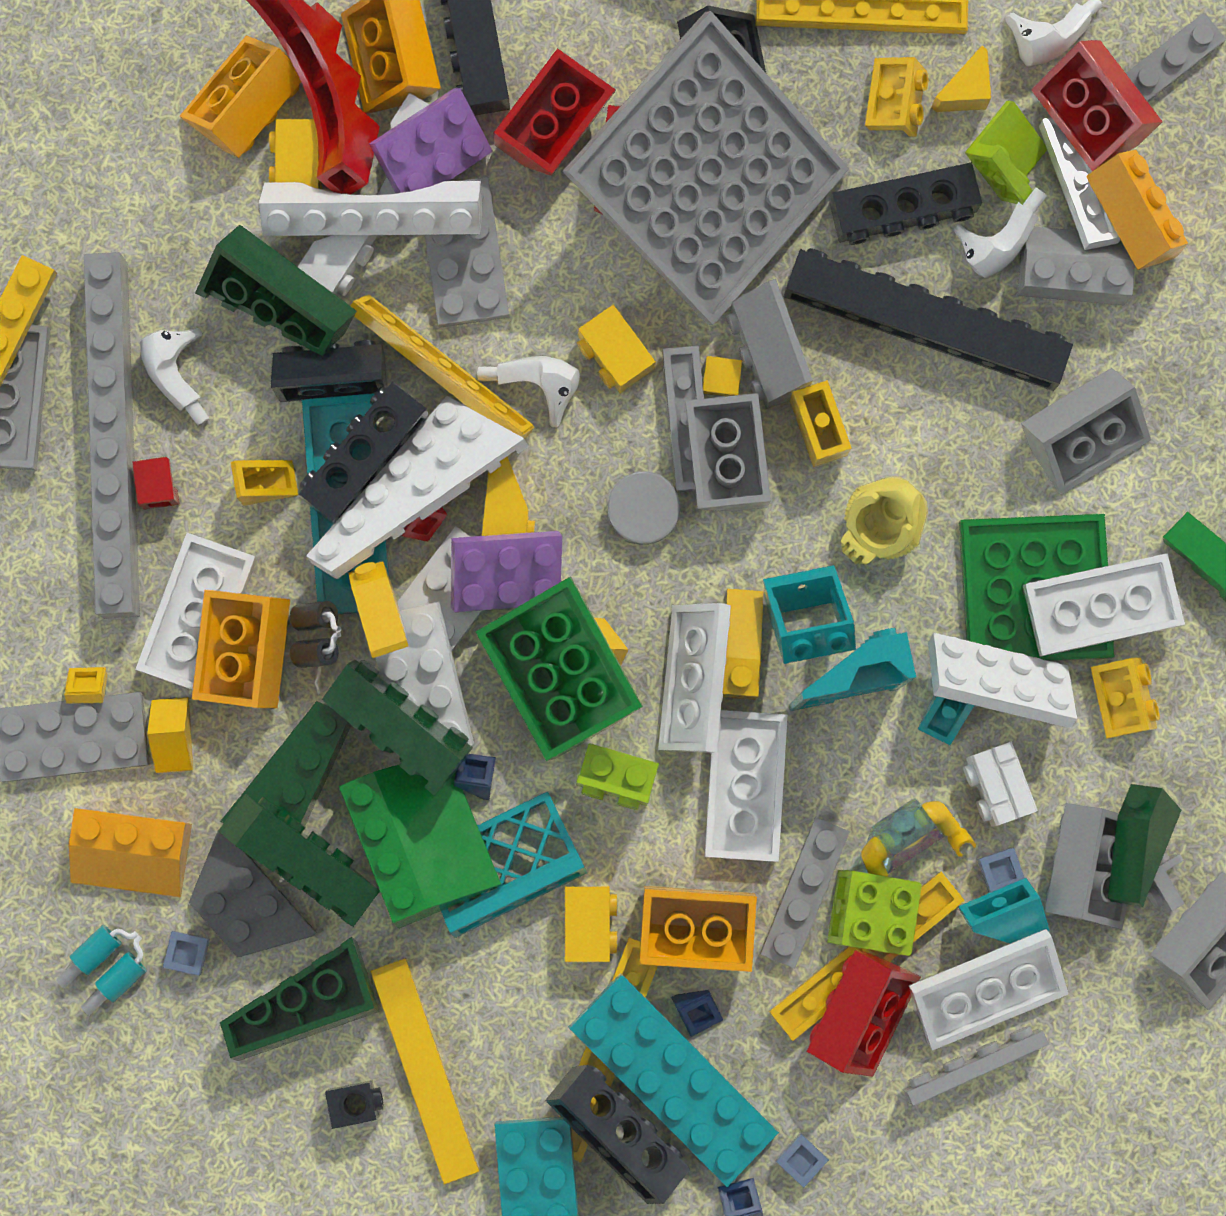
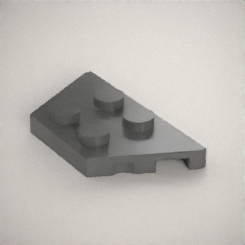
M217 831L189 903L236 957L246 956L313 937L317 933L250 856Z

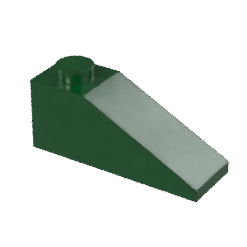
M1131 784L1117 818L1108 899L1111 902L1138 907L1144 906L1182 811L1163 788Z

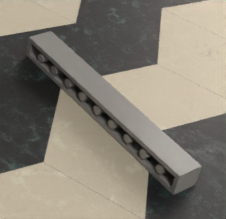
M120 252L84 254L95 614L103 619L140 617L136 487L132 461H135L128 263Z

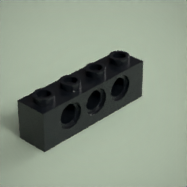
M970 162L833 192L829 204L839 243L849 241V245H858L869 241L872 235L883 233L884 237L888 238L904 233V228L918 226L919 230H926L940 224L939 221L953 218V222L969 220L979 210L982 200L973 164ZM937 192L945 194L949 199V203L946 205L937 204L933 200L932 194ZM900 200L910 201L915 210L910 213L903 212L899 209L897 202ZM868 207L874 208L879 212L880 218L869 220L863 215L862 210Z
M393 381L387 388L382 386L376 391L370 400L371 408L364 416L358 414L351 421L346 429L349 433L341 444L338 442L332 444L323 456L325 463L317 472L314 470L310 471L300 483L299 487L302 490L299 496L302 500L333 525L429 416L427 409ZM387 416L395 420L393 428L388 432H379L375 429V424L381 417ZM360 444L371 447L369 457L364 460H356L352 457L353 449ZM343 472L347 474L348 479L343 487L335 489L329 486V479L334 473Z
M591 1065L572 1067L545 1101L647 1204H664L690 1170L682 1161L683 1156L680 1151L671 1144L664 1143L656 1135L658 1132L656 1127L647 1119L639 1117L631 1109L632 1104L628 1098L619 1092H614L605 1083L606 1077L599 1069ZM593 1097L598 1102L596 1115L592 1113L590 1108ZM619 1123L622 1125L624 1130V1135L621 1141L618 1139L616 1134V1129ZM644 1150H646L649 1155V1162L647 1166H645L642 1162V1154Z

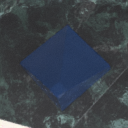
M468 754L456 770L454 786L483 800L490 801L496 757Z
M709 990L676 994L671 997L690 1037L723 1021Z
M754 1178L731 1183L728 1187L725 1185L718 1187L725 1216H763Z

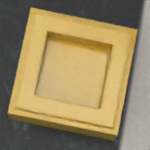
M706 356L703 394L718 396L738 395L742 360Z
M106 667L69 668L64 693L66 704L103 703L107 683Z

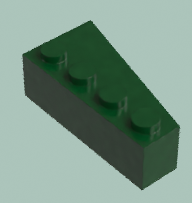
M241 225L237 226L215 246L195 291V294L205 299L210 295L222 301L221 306L232 312L239 309L253 316V322L264 328L267 325H271L280 329L283 337L322 356L345 335L357 312Z
M356 659L349 662L322 700L357 730L364 731L367 728L371 732L369 738L372 743L381 751L395 752L400 756V767L409 775L417 774L427 779L429 782L425 788L435 796L447 784L473 749L467 743L468 737L457 728L450 727L448 729L437 721L439 716L429 707L423 704L419 707L409 700V693L400 685L391 682L389 685L378 677L379 671L365 660L358 662Z
M316 701L220 822L224 823L244 795L247 794L257 802L262 797L266 798L281 810L278 814L279 817L284 819L289 814L305 826L352 725L331 707Z
M245 794L218 831L237 848L272 872L275 871L289 884L298 890L304 891L327 910H333L343 921L354 927L380 890L351 867L355 860L342 850L336 848L332 853L327 849L330 846L328 841L314 831L309 836L304 834L303 831L306 827L289 814L284 819L279 817L278 814L281 810L266 798L262 797L257 802Z
M350 937L333 951L319 957L299 973L279 983L280 985L265 995L259 996L222 1020L220 1026L230 1059L241 1061L380 1012L358 942L353 937Z

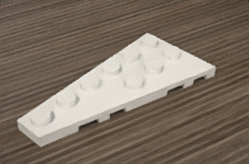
M446 396L306 556L313 565L338 579L373 555L374 547L390 536L396 539L405 533L403 527L418 517L422 520L470 488V481L486 470L492 473L501 466L499 461L514 451L519 454L529 446L521 436Z

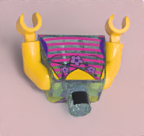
M914 798L871 827L867 843L862 848L861 857L869 874L888 877L889 873L945 836H948V843L959 857H963L959 850L963 844L970 843L973 848L976 847V844L968 831L960 827V824L942 802L930 801L921 804Z

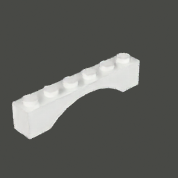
M409 93L390 122L391 129L429 104ZM387 176L378 195L396 194ZM331 235L314 241L298 268L336 296H345L354 283L355 278L352 275L358 265L365 266L374 250L371 245L378 235Z
M444 181L410 192L370 196L328 192L310 187L301 182L264 183L259 200L262 236L480 234L482 222L481 181Z

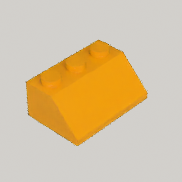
M360 0L341 13L353 68L361 75L358 89L365 113L368 114L399 107L409 93L423 100L441 89L420 0Z
M246 35L181 113L180 117L223 151L239 158L243 153L252 148L255 138L262 129L275 120L277 111L285 101L297 93L301 80L291 60L279 47Z
M1135 149L1115 155L1088 174L1086 178L1137 270L1176 258L1188 245V242L1184 236L1183 226L1174 218L1166 204L1164 192L1156 186L1148 172L1149 167L1146 160Z
M204 589L192 692L193 700L253 708H278L290 599Z
M74 808L69 839L70 882L181 897L192 824Z
M644 886L640 964L752 972L757 896L755 893Z

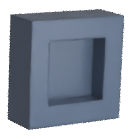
M1014 847L977 859L988 893L1025 878Z
M171 931L163 968L198 976L202 975L210 939Z
M799 1133L775 1161L804 1188L829 1159Z

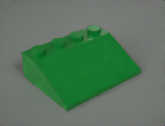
M568 577L475 631L546 761L556 759L643 707L572 577Z
M400 764L374 771L339 786L392 923L398 929L502 885L464 791L454 786L456 772L435 796L425 788L429 782L427 779L417 774L409 775L400 767Z

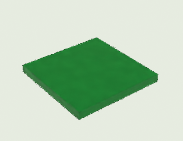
M1105 514L964 519L959 521L966 641L989 645L994 648L1021 653L1047 661L1115 658L1114 641L1040 657L1023 585L1108 566Z

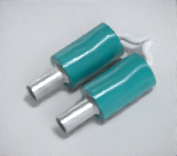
M101 925L69 956L73 963L55 979L62 988H66L81 972L89 976L122 945L116 935L119 934L126 939H134L133 944L138 954L137 958L128 951L95 982L98 990L81 1005L82 1010L90 1016L107 999L114 1003L147 972L141 963L143 951L139 946V942L142 938L136 931L131 934L122 929L111 931L105 925Z

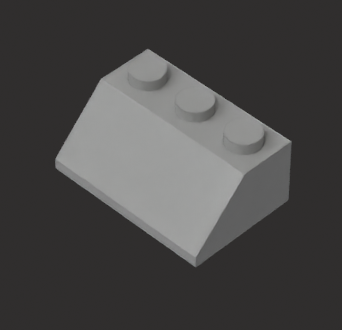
M1034 226L1020 252L1017 296L1124 306L1133 296L1135 265L1121 240L1118 244L1084 250L1077 230Z
M770 280L732 301L731 313L727 314L728 324L733 335L739 333L743 347L739 348L742 363L745 368L751 367L755 380L751 381L753 394L758 393L759 401L763 400L765 408L768 409L789 402L793 391L811 386L813 380L777 280Z
M1110 368L1021 423L1029 448L1060 495H1063L1151 441L1135 386L1113 368Z
M758 393L685 401L697 510L734 512L768 508L771 498Z
M1070 803L1065 804L1064 814L1060 820L1061 830L1057 850L1053 856L1054 866L1050 887L1046 892L1045 912L1123 929L1127 904L1111 902L1108 899L1119 813L1103 808Z
M1223 871L1214 881L1206 886L1204 893L1191 908L1182 914L1179 922L1165 937L1160 939L1156 948L1150 954L1165 973L1207 1010H1210L1226 991V873Z

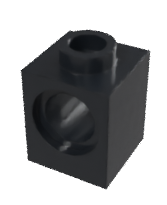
M373 1080L330 1088L325 1091L332 1129L377 1120L379 1118L378 1111L384 1110L381 1088H374ZM357 1093L364 1097L366 1101L364 1112L356 1114L348 1109L346 1101L350 1094Z

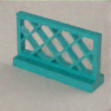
M548 791L477 825L481 834L490 830L488 837L482 835L484 842H486L485 845L488 853L491 844L511 850L504 870L495 867L496 872L502 875L500 878L502 885L495 890L480 894L482 896L474 900L472 898L466 900L464 905L452 911H449L447 908L441 911L449 932L454 938H457L587 874ZM546 803L551 814L546 829L527 823L531 809ZM524 813L521 821L514 819ZM509 822L519 826L513 845L494 839L499 825ZM554 822L560 834L551 831ZM525 828L544 834L537 853L518 847ZM549 836L564 841L569 851L568 854L556 860L542 855ZM516 852L535 858L531 871L523 876L509 872ZM540 860L548 863L538 868ZM507 877H510V878L515 879V880H513V881H511V882L505 884V881H506V878H507Z

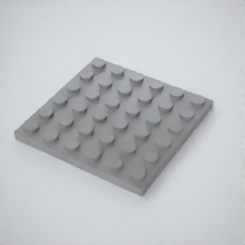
M708 11L697 20L563 172L707 325H714L729 308L732 301L736 300L850 168L711 11Z

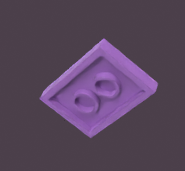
M460 88L452 89L369 143L396 194L450 181L493 152Z
M559 531L451 538V608L453 612L517 608L560 583L562 534Z

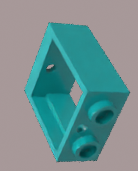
M835 565L763 579L766 608L784 664L856 650L854 620ZM831 603L837 622L790 632L786 631L781 613Z

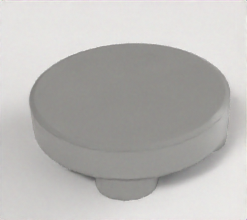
M646 471L629 474L622 478L610 493L608 500L609 521L616 533L628 543L639 545L657 543L673 531L679 519L680 500L673 485L659 474Z

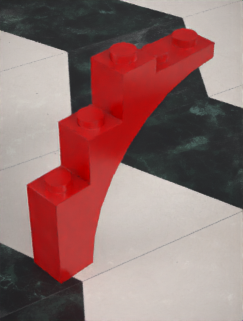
M246 0L273 31L289 56L303 84L317 131L319 152L317 179L333 193L353 194L368 184L374 152L369 143L378 138L380 126L355 104L361 75L336 53L342 25L318 2L310 7L304 0Z

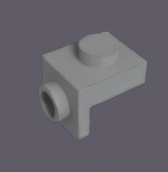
M1167 852L1164 853L1148 893V898L1153 906L1157 909L1161 907L1163 912L1174 911L1185 904L1166 873L1167 870L1184 861L1180 854L1169 856Z

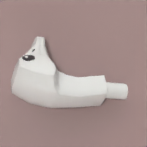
M1088 0L1082 6L1076 3L1061 21L1052 25L1047 22L1031 21L1015 13H1009L1005 17V21L1014 34L1020 59L1026 66H1035L1048 63L1061 56L1089 27L1091 16L1102 8V2L1100 0Z
M1035 187L1023 205L1019 202L1017 203L1007 225L993 237L978 236L967 230L964 226L956 225L954 232L963 244L967 262L978 275L989 278L1002 271L1017 257L1039 218L1034 213L1047 197L1045 193Z
M194 328L186 331L159 330L146 335L140 340L142 361L149 377L180 412L186 409L197 426L208 420L209 416L197 401L200 396L182 379L178 372L176 360L183 349L202 336V332L199 328Z
M547 356L526 357L501 362L497 367H478L477 371L478 381H498V385L522 381L538 384L543 389L547 399L551 427H559L563 412L570 398L577 390L580 379L577 368L563 360Z

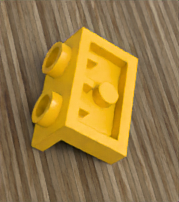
M915 57L874 59L865 126L870 131L903 130L909 137L917 136L918 125L922 124L924 117L921 104L923 91H926L928 88L929 78L927 71Z
M1129 658L1090 667L1106 739L1157 729L1156 721L1160 720V713L1156 700L1150 698L1148 685L1152 684V678L1147 663L1143 664L1141 658Z

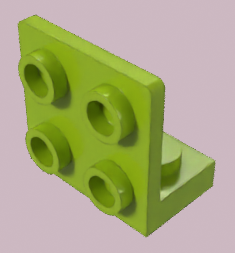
M1008 100L966 150L965 154L1001 201L1014 204L1019 202L1023 205L1033 191L1029 186L1030 180L1027 175L1045 154L1047 147L1016 103Z
M589 743L576 786L582 787V795L603 800L604 794L618 798L617 805L638 811L640 804L647 806L649 803L659 763Z
M838 870L827 943L910 956L915 934L921 883L852 870Z

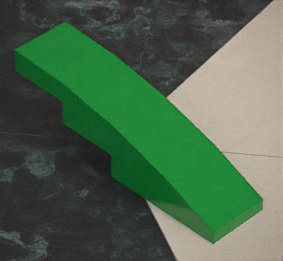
M1187 511L1163 536V542L1191 564V569L1217 589L1220 597L1226 602V543Z

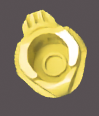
M897 476L885 477L856 488L853 495L850 496L847 508L845 509L844 519L847 522L846 527L848 531L841 539L842 552L855 564H868L875 557L890 560V558H899V556L902 557L911 553V550H914L920 544L928 514L927 501L922 493L909 481Z

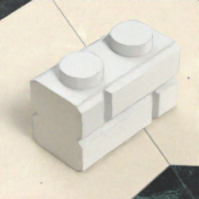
M1012 741L966 758L968 765L963 767L970 787L976 786L981 800L976 801V804L984 822L990 821L991 827L1038 811Z

